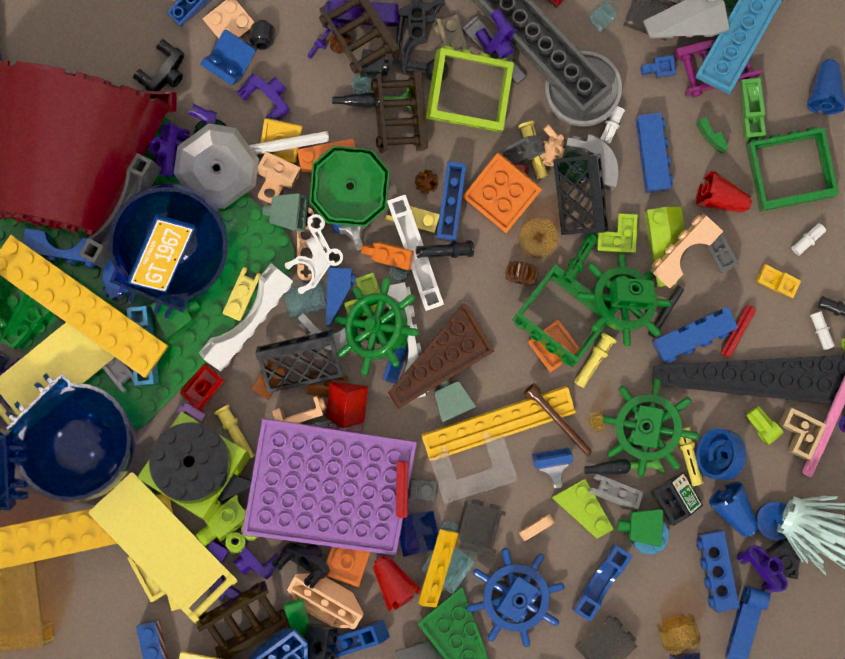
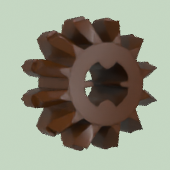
M511 261L506 268L505 278L512 283L532 286L537 280L538 268L533 264L522 261Z

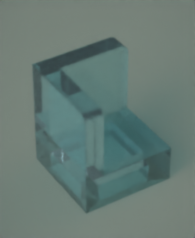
M606 0L600 8L589 16V19L601 32L616 20L618 14Z

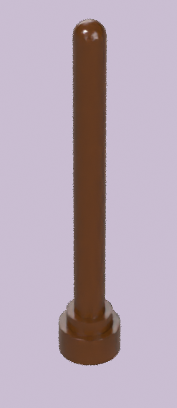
M535 383L531 384L523 394L528 399L535 400L584 454L590 455L591 449L541 396L540 388Z

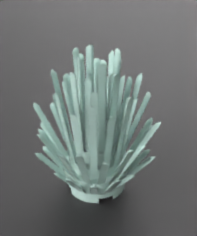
M825 495L805 499L793 496L782 514V521L784 522L782 525L778 524L777 531L786 536L802 562L805 561L808 564L809 560L805 556L806 554L824 575H826V571L823 569L824 561L817 553H822L845 569V560L843 559L845 558V515L818 510H845V507H841L845 506V503L817 502L835 500L838 496Z

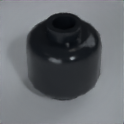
M259 20L251 25L249 40L256 49L266 50L273 45L275 33L273 25L266 20Z

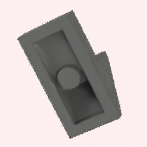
M410 479L408 499L435 501L437 482Z

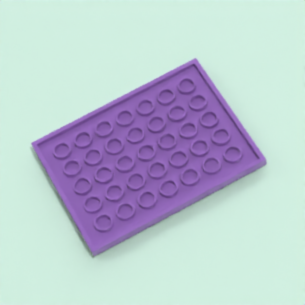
M262 418L242 534L396 555L403 518L396 517L397 461L401 460L408 462L409 488L417 442Z

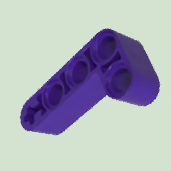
M330 0L325 3L323 8L328 14L348 2V0ZM370 2L385 26L392 27L398 25V4ZM355 6L333 19L332 22L336 28L341 24H348L361 16L363 10L360 6ZM365 22V23L361 24V25H371V26H372V24H371L370 22H368V23Z

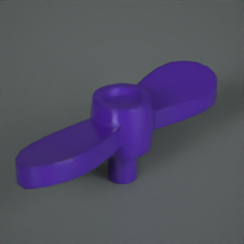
M330 29L325 32L321 39L318 38L315 41V46L308 53V58L311 59L319 48H327L324 45V41L330 34Z

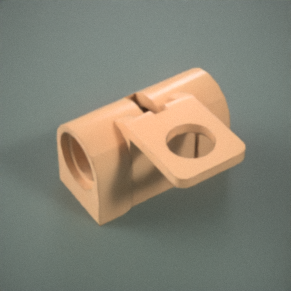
M265 152L257 167V174L266 178L258 193V198L272 204V198L264 195L266 189L274 190V196H279L284 187L292 190L299 178L300 167Z

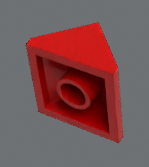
M204 363L179 393L197 410L203 411L227 381Z
M330 381L326 418L342 428L363 423L368 386Z

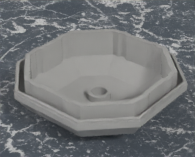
M209 123L177 146L174 175L197 205L225 209L255 187L259 158L237 128ZM214 164H218L220 166L219 171L213 170Z

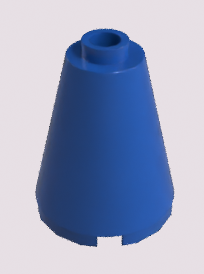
M827 59L822 62L817 72L807 101L808 109L814 113H818L819 110L824 111V115H832L844 111L845 91L840 65L833 59Z
M733 482L725 485L726 489L724 491L717 490L709 499L711 507L741 536L750 537L757 532L758 524L742 483Z

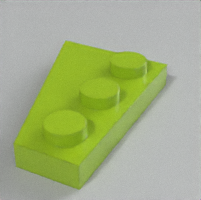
M585 478L551 497L595 538L598 539L614 530L595 495L588 492L590 486Z

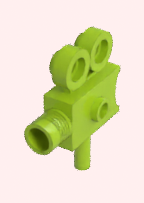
M237 494L222 505L221 503L208 523L204 521L207 526L195 534L204 547L215 538H218L220 542L226 538V547L232 553L243 551L246 545L245 539L254 541L259 538L258 536L235 532L241 527L242 533L246 512L240 506ZM234 539L239 540V543L237 545L232 544V541Z

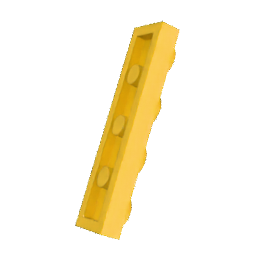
M440 529L418 604L426 607H437L459 533Z

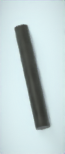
M677 286L669 299L671 305L664 307L655 321L654 325L658 329L661 328L683 293L684 289ZM650 331L648 332L649 336L655 337Z

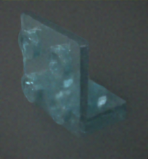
M454 547L443 584L451 594L455 592L475 564L472 558L457 547ZM433 552L421 568V570L426 574L428 572Z

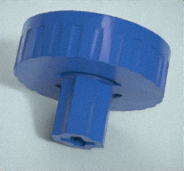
M717 428L708 431L702 436L697 446L696 460L698 467L709 478L718 480L733 479L742 471L746 462V446L740 435L730 430Z

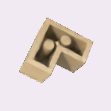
M793 408L785 409L778 424L780 427L795 433L787 451L806 460H811L827 426Z

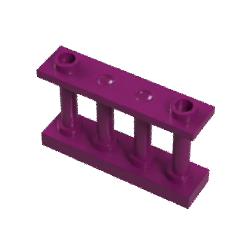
M717 38L677 48L673 53L675 61L681 59L684 62L691 88L686 90L685 96L698 97L704 91L716 89L709 84L698 85L691 59L693 58L692 56L699 55L704 62ZM749 60L745 67V73L741 74L737 83L744 79L757 78L762 73V70L753 71Z

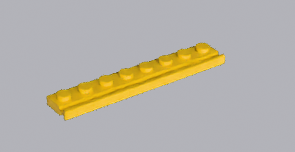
M567 385L541 394L561 418L576 413ZM525 399L423 433L421 436L431 462L553 421V419L535 400Z

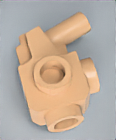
M547 124L543 130L550 138L549 141H542L546 153L540 155V158L543 159V164L554 166L553 159L562 158L565 142L563 141L564 137L561 134L557 135L552 127Z

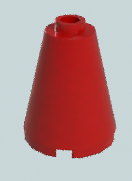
M709 171L703 177L706 180L704 185L700 184L698 187L696 203L701 208L743 213L751 207L752 200H750V195L715 171Z
M383 555L374 561L373 570L389 612H392L393 608L396 610L413 599V594L416 593L418 596L422 592L420 587L390 557L385 558Z

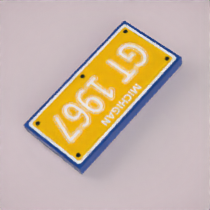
M156 215L130 273L128 283L166 293L195 229L194 225Z

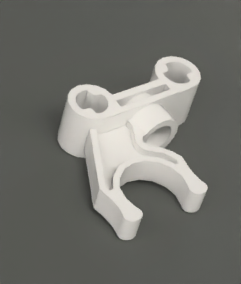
M318 214L312 215L307 221L308 228L313 237L306 240L313 254V258L298 256L294 260L285 263L286 269H290L298 263L305 264L311 269L312 278L306 286L298 288L300 294L315 288L330 265L337 266L343 260L342 252L338 249H330L324 239L321 230L325 226V221ZM313 218L321 220L320 228L315 229L311 226ZM331 252H333L334 254H339V260L337 262L329 260V254Z

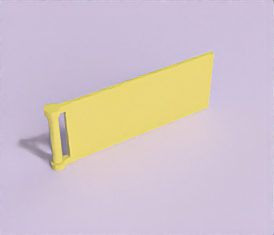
M66 322L0 376V394L24 424L19 427L1 403L0 416L13 430L12 434L16 438L19 437L115 357Z
M133 472L126 476L89 511V515L193 623H196L199 617L231 585L234 586L238 582ZM224 575L226 580L192 612L189 607Z

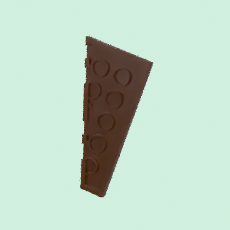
M466 303L461 305L389 390L388 394L397 409L495 352Z

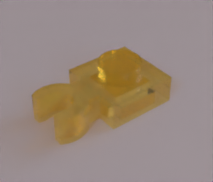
M601 412L590 413L591 417L588 418L590 429H594V432L604 431L603 414Z

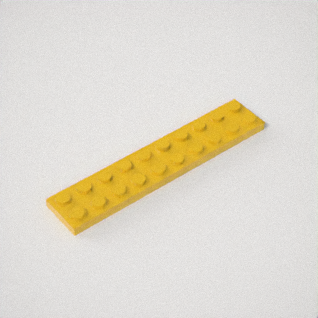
M10 235L0 249V275L138 374L147 378L168 348L166 343L15 236Z
M162 494L155 495L172 512L170 499ZM91 509L0 527V569L117 543L89 515Z

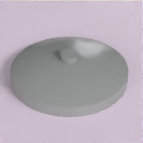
M580 51L612 85L611 94L582 118L547 79L545 92L550 109L559 119L574 126L586 127L599 124L613 114L621 99L622 81L617 68L608 58L596 52Z

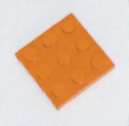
M498 152L462 197L507 233L543 188Z

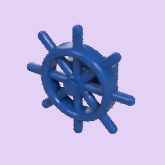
M503 548L502 556L505 566L500 567L490 576L479 569L473 570V575L486 584L483 590V601L469 604L467 610L469 612L486 610L488 616L495 623L488 635L489 641H494L501 628L509 631H520L523 646L529 647L528 629L537 625L542 619L553 626L559 624L557 618L547 613L550 599L549 593L562 591L565 585L557 583L547 586L543 577L537 572L544 560L543 554H538L529 567L522 564H512L509 549ZM515 572L524 573L525 576H524L523 579H522L521 577L515 575L514 573H515ZM507 575L509 587L501 584L498 580ZM532 578L535 580L539 588H536L535 586L530 584ZM493 588L504 594L502 597L491 599ZM538 596L541 597L539 607L533 604ZM494 606H496L497 611L501 612L500 616L495 612ZM528 610L534 613L533 616L525 620ZM508 618H510V619H512V620L515 621V622H509V621H506V620H507Z

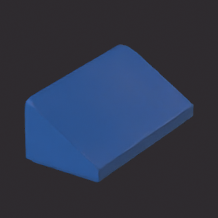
M407 347L405 349L398 348L394 352L400 364L398 367H394L389 360L382 378L383 380L393 384L398 381L408 352Z

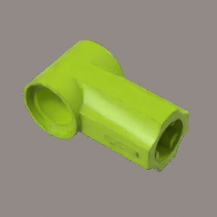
M759 405L745 415L766 445L769 446L783 434L779 425L773 420L771 421Z

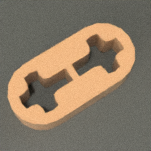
M547 514L521 530L519 534L523 541H526L551 526L555 521L550 514Z

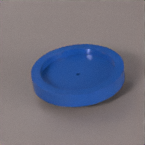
M772 501L765 503L759 508L756 514V521L758 524L757 529L762 536L770 540L786 538L784 534L777 531L778 524L782 525L784 522L782 521V514L787 506L786 504Z

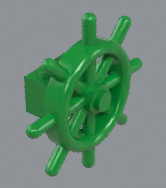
M623 253L618 255V267L612 268L605 273L594 263L588 264V269L598 280L593 287L592 293L579 292L577 293V298L579 300L592 301L594 310L599 317L591 326L592 331H598L604 324L612 329L622 331L623 345L625 347L631 345L630 332L638 330L643 326L654 336L661 334V331L650 320L654 316L657 306L669 307L671 301L669 299L657 298L654 282L650 280L654 274L650 270L643 275L634 269L627 268ZM604 285L610 290V294H603ZM604 302H611V307L607 309ZM618 310H621L622 320L614 316ZM629 310L638 320L629 321Z
M389 277L383 279L380 293L364 296L361 289L355 286L353 292L358 301L351 308L347 317L336 316L334 318L336 324L345 325V334L348 342L337 352V355L344 357L353 350L358 355L364 357L361 374L364 376L368 375L372 360L388 357L392 366L398 367L400 362L394 352L398 348L405 349L408 335H419L418 329L408 326L405 308L415 300V296L410 294L401 302L389 296L388 291L391 282ZM385 303H387L392 309L383 315ZM374 304H377L376 311H375V315H374V313H373V311L371 310L370 306H372V305H374ZM363 313L367 317L366 320H360ZM358 327L365 328V330L358 335ZM364 340L368 341L366 349L361 345V342ZM375 344L382 345V347L374 350Z
M659 378L654 379L651 394L640 395L635 398L631 396L625 386H620L619 392L627 403L622 407L617 418L605 415L600 417L602 423L616 425V434L619 440V444L610 449L607 455L614 457L625 450L630 455L638 458L637 475L639 477L645 475L647 460H657L663 457L668 460L673 469L678 470L680 464L671 452L677 447L681 437L694 440L699 438V433L683 430L679 411L691 404V398L686 397L676 405H673L665 398L660 397L661 380ZM649 403V407L641 406L640 404ZM657 404L663 406L667 411L658 409ZM631 410L635 413V421L626 419ZM672 417L674 428L662 426L663 422ZM624 427L633 428L631 436L628 438L625 435ZM661 434L672 435V439L667 445L660 437ZM631 444L641 445V451L633 447ZM650 447L660 449L656 452H649Z

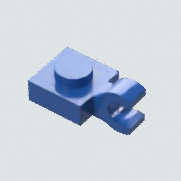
M673 55L656 57L653 59L654 64H644L640 68L641 75L655 73L656 78L676 75Z

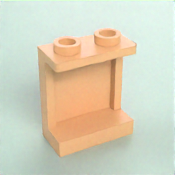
M316 395L313 397L316 408L286 418L282 407L274 409L272 413L275 420L300 423L322 416L324 410H326L324 399Z

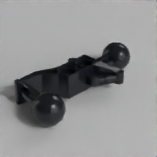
M412 0V4L399 9V23L396 35V43L399 48L402 40L404 18H408L409 36L402 48V61H399L397 56L392 64L394 67L402 68L404 75H407V71L422 72V74H426L430 81L432 80L435 59L430 60L428 63L410 60V54L418 45L427 43V24L435 22V16L439 13L441 7L445 5V0H435L430 3H423V0ZM416 11L422 12V16L420 18H414L413 13ZM421 30L423 33L420 37H415L413 32ZM444 62L442 81L449 74V67L446 62Z

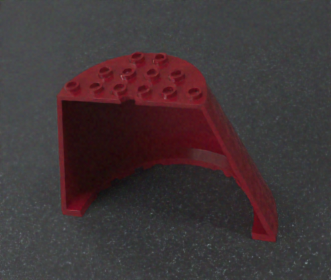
M9 60L0 61V219H13V221L19 223L29 222L36 226L46 225L57 230L63 228L73 233H78V230L85 231L84 234L92 236L103 226L114 211L124 189L128 167L137 153L145 156L151 140L154 138L168 111L169 105L157 98L150 99L149 94L134 88L121 85L119 89L118 86L112 85L110 81L77 71L76 74L65 72L66 69L22 61H16L11 66L9 65Z

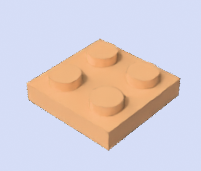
M225 0L203 18V21L218 39L225 29L241 39L250 31L251 25L255 23L236 0Z

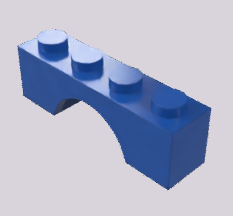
M25 228L23 243L41 256H46L47 260L57 262L58 259H64V263L76 265L77 262H82L85 267L95 268L96 266L79 256L87 238H82L71 249L59 250L52 244L49 234L45 231Z
M613 544L573 605L572 610L591 622L601 607L608 589L624 571L633 556Z

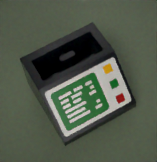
M684 472L650 491L660 509L663 510L668 523L673 526L690 517L703 506Z

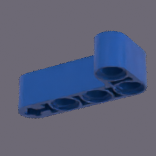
M745 585L739 601L740 608L737 609L725 652L726 659H748L762 609H767L770 602V593Z

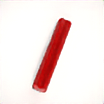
M750 305L745 306L736 323L738 328L732 330L721 350L723 356L728 358L732 356L756 312L754 307Z
M401 460L397 461L396 517L406 518L408 516V462Z

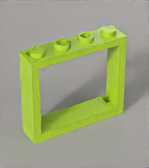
M443 46V48L436 50L426 119L494 132L503 131L514 62H509L508 58H490V55L485 53L474 55L470 50L454 51V48L450 46ZM445 56L504 68L496 122L437 110Z

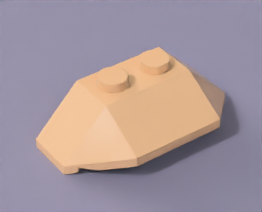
M309 574L295 575L287 590L291 593L294 600L303 598L307 613L331 627L356 628L364 613L353 592L327 577L321 579L313 589H310L309 586L307 587L304 584V579Z

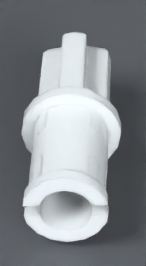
M617 106L616 110L605 122L606 126L600 139L606 144L611 143L616 129L620 127L619 122L625 110Z
M819 223L807 234L804 233L803 238L791 247L793 252L800 256L811 245L814 246L815 241L826 232L825 227Z
M822 311L810 315L816 329L815 334H818L823 349L827 350L834 347L828 330L830 327H827Z

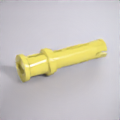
M534 121L518 125L523 138L536 135ZM540 156L531 160L537 180L549 176L545 164H543V159Z
M603 332L597 345L593 346V353L574 380V383L582 388H585L602 359L607 358V353L611 346L617 342Z
M228 404L215 411L214 414L218 415L223 424L222 428L229 432L235 445L247 451L251 458L255 456L237 425L238 419L234 418L229 409L230 405Z
M685 427V428H683V430H688V431H690L691 428H690V427ZM681 437L678 449L683 452L692 486L703 484L704 481L702 480L694 452L695 442L688 438H685V442L684 438ZM690 458L692 459V463H693V466H694V469H695V473H696V474H694V472H693L692 465H691V462H690Z

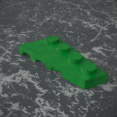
M25 293L3 330V336L0 338V341L17 350L51 311Z

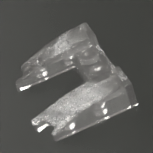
M482 432L493 468L456 479L446 444L440 447L443 451L437 457H430L444 504L518 481L503 434H500V438L488 436L489 432Z

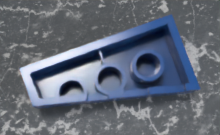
M726 307L653 340L652 344L660 361L670 363L677 360V355L681 353L688 355L696 351L695 347L699 345L705 347L713 343L712 339L717 337L722 339L729 336V332L737 329L738 326L729 307Z

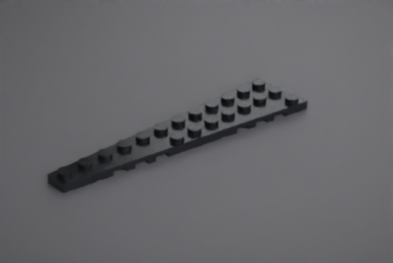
M845 355L653 366L651 385H653L655 378H659L661 386L832 404L845 376Z

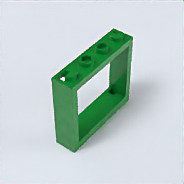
M810 127L806 129V132L801 133L799 130L788 132V135L774 134L769 136L770 139L762 140V137H758L757 139H752L746 145L760 212L834 198L839 195L825 128ZM815 138L826 190L766 201L756 150Z
M555 264L512 318V321L515 322L519 329L528 332L534 341L543 344L548 352L557 355L563 364L573 367L578 363L606 324L598 331H592L576 354L573 355L523 315L550 279L596 314L592 301L579 300L577 298V293L592 292L576 279H574L573 284H566L562 280L565 271Z

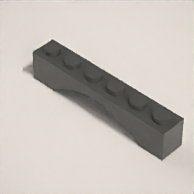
M138 153L136 154L127 169L124 189L114 211L103 226L87 239L79 256L105 270L162 168L154 161Z

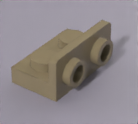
M458 15L442 20L436 18V25H433L436 36H440L441 39L439 47L450 46L454 48V51L459 52L461 50H468Z

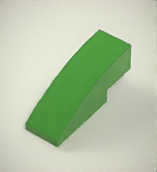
M761 78L741 80V116L744 141L757 139L758 137L763 139L766 136Z

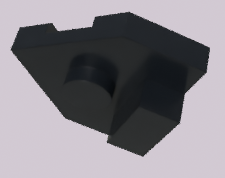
M787 538L783 541L779 540L765 550L770 557H777L782 561V572L785 577L798 580V569L801 559Z

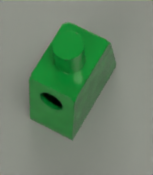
M182 296L150 305L167 339L174 337L192 324L194 319L191 313L201 309L196 298L185 302Z
M663 510L629 512V520L618 519L617 531L628 532V539L631 541L661 547Z

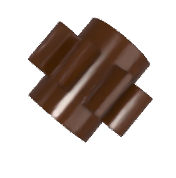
M346 33L342 38L349 45L351 44V36L349 33ZM331 34L328 39L331 42V50L337 54L344 53L333 34Z
M431 170L419 172L415 178L416 189L421 190V193L429 194V191L434 192L438 186L437 174H432Z

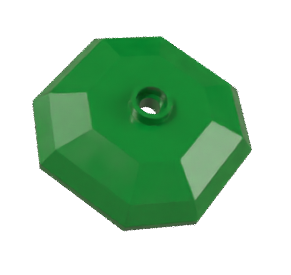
M332 146L312 163L309 203L327 224L366 227L387 209L390 170L373 149ZM349 182L354 184V188L352 190H349L347 188V184Z

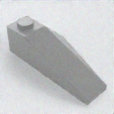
M684 0L643 21L650 39L673 38L674 36H686L687 38L694 35L712 37L729 31L723 0Z

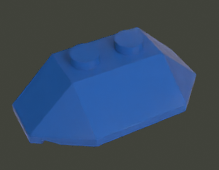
M285 628L257 648L248 659H308V642L296 629Z

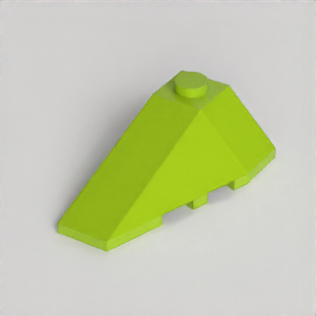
M662 207L650 209L643 213L652 264L656 259H661L666 254L665 250L667 247L675 244L679 240L678 236L684 231L685 224L681 207ZM655 276L657 288L666 286Z

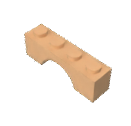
M705 214L695 217L691 222L692 226L688 230L682 231L678 236L679 240L675 244L669 245L665 250L666 254L661 259H656L651 266L653 268L650 271L669 288L683 275L680 268V258L683 252L693 244L711 245L723 232Z

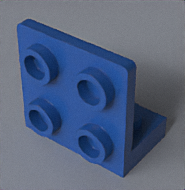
M225 29L211 55L203 58L200 65L230 85H234L242 79L256 53V49Z

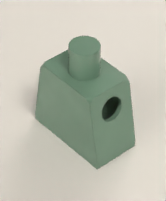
M302 194L273 196L272 204L264 205L263 214L270 216L269 222L271 224L305 232L309 196Z
M448 379L439 384L440 390L434 392L442 422L476 407L459 381L451 384Z

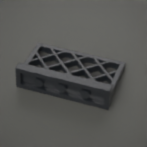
M601 154L553 159L561 235L603 233L609 230ZM580 160H587L588 169L584 173L576 167ZM560 162H566L571 166L566 175L559 170ZM573 169L581 175L576 184L567 177ZM583 178L590 182V188L587 192L578 186ZM564 180L573 186L568 194L561 189V184ZM575 188L583 194L578 203L569 196ZM585 197L592 201V207L589 211L580 205ZM566 199L575 204L570 213L563 207ZM577 207L585 213L581 221H578L571 215ZM587 216L594 220V228H587L582 224ZM568 218L577 223L573 230H566L565 222Z
M332 330L258 346L255 354L257 360H259L268 393L343 377ZM331 345L332 353L329 358L320 353L322 347ZM309 350L315 354L310 362L301 357L304 351ZM291 355L296 358L292 366L282 361L284 356ZM317 356L326 360L322 368L313 364ZM272 359L277 364L271 370L265 366L264 360ZM298 360L308 365L303 373L294 368ZM330 362L337 367L338 372L330 374L325 371V368ZM279 364L289 369L285 377L275 372ZM310 367L319 371L317 377L311 378L306 375ZM291 371L301 376L298 381L292 382L287 379ZM272 375L282 380L280 385L271 387L269 380Z

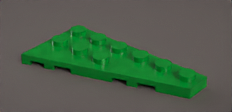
M462 586L418 621L417 625L444 659H488L472 613L467 610L469 603Z

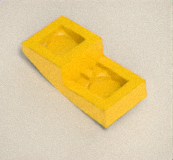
M767 264L762 265L755 282L790 298H794L801 283L795 277L782 273Z

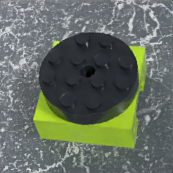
M180 412L172 426L156 440L151 450L150 459L137 478L208 523L221 504L217 500L233 474L236 476L240 475L251 457L247 451L222 437L212 428ZM195 459L193 466L186 467L187 462L185 460Z

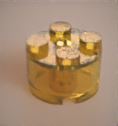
M534 218L527 221L518 236L520 249L526 255L536 259L549 255L558 242L556 227L550 220L544 218ZM536 234H538L540 237L542 236L540 242H538V240H534Z
M683 614L674 615L662 620L663 625L657 624L656 627L665 651H669L670 655H677L682 652L681 650L687 648L695 649L700 646L701 636L693 614H688L689 617H684Z

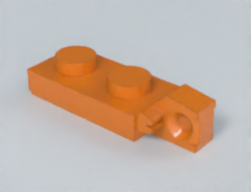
M374 242L373 245H362L361 253L371 255V260H375V262L411 270L414 250L383 242Z

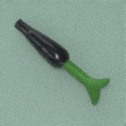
M406 88L399 96H383V100L408 99L410 89ZM370 92L332 97V104L371 108L375 107L374 93Z
M617 459L592 466H584V473L627 474L631 469H638L639 461L630 462L627 459ZM660 459L647 460L646 468H654L665 474V469Z

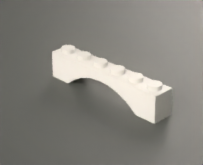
M403 195L388 200L387 202L404 248L414 250L411 269L425 310L444 305L428 257L417 258L416 247L424 245L407 196Z
M270 263L259 277L257 296L247 316L230 331L210 338L199 352L200 356L219 371L226 368L235 353L242 349L243 343L254 334L256 327L266 319L268 312L278 304L280 297L291 288L293 281Z
M405 282L390 285L388 295L399 302L411 294L410 287H406ZM385 303L386 307L391 310L392 308ZM408 305L405 308L408 326L417 329V325L412 323L411 318L415 316L413 305ZM408 335L407 337L409 353L405 372L417 359L418 355L422 353L420 343H416L415 336ZM424 393L423 395L419 396L418 398H420V397H426V394Z

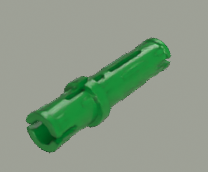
M587 234L575 257L569 261L568 269L562 276V280L566 284H573L577 274L582 271L584 262L598 240L595 235Z

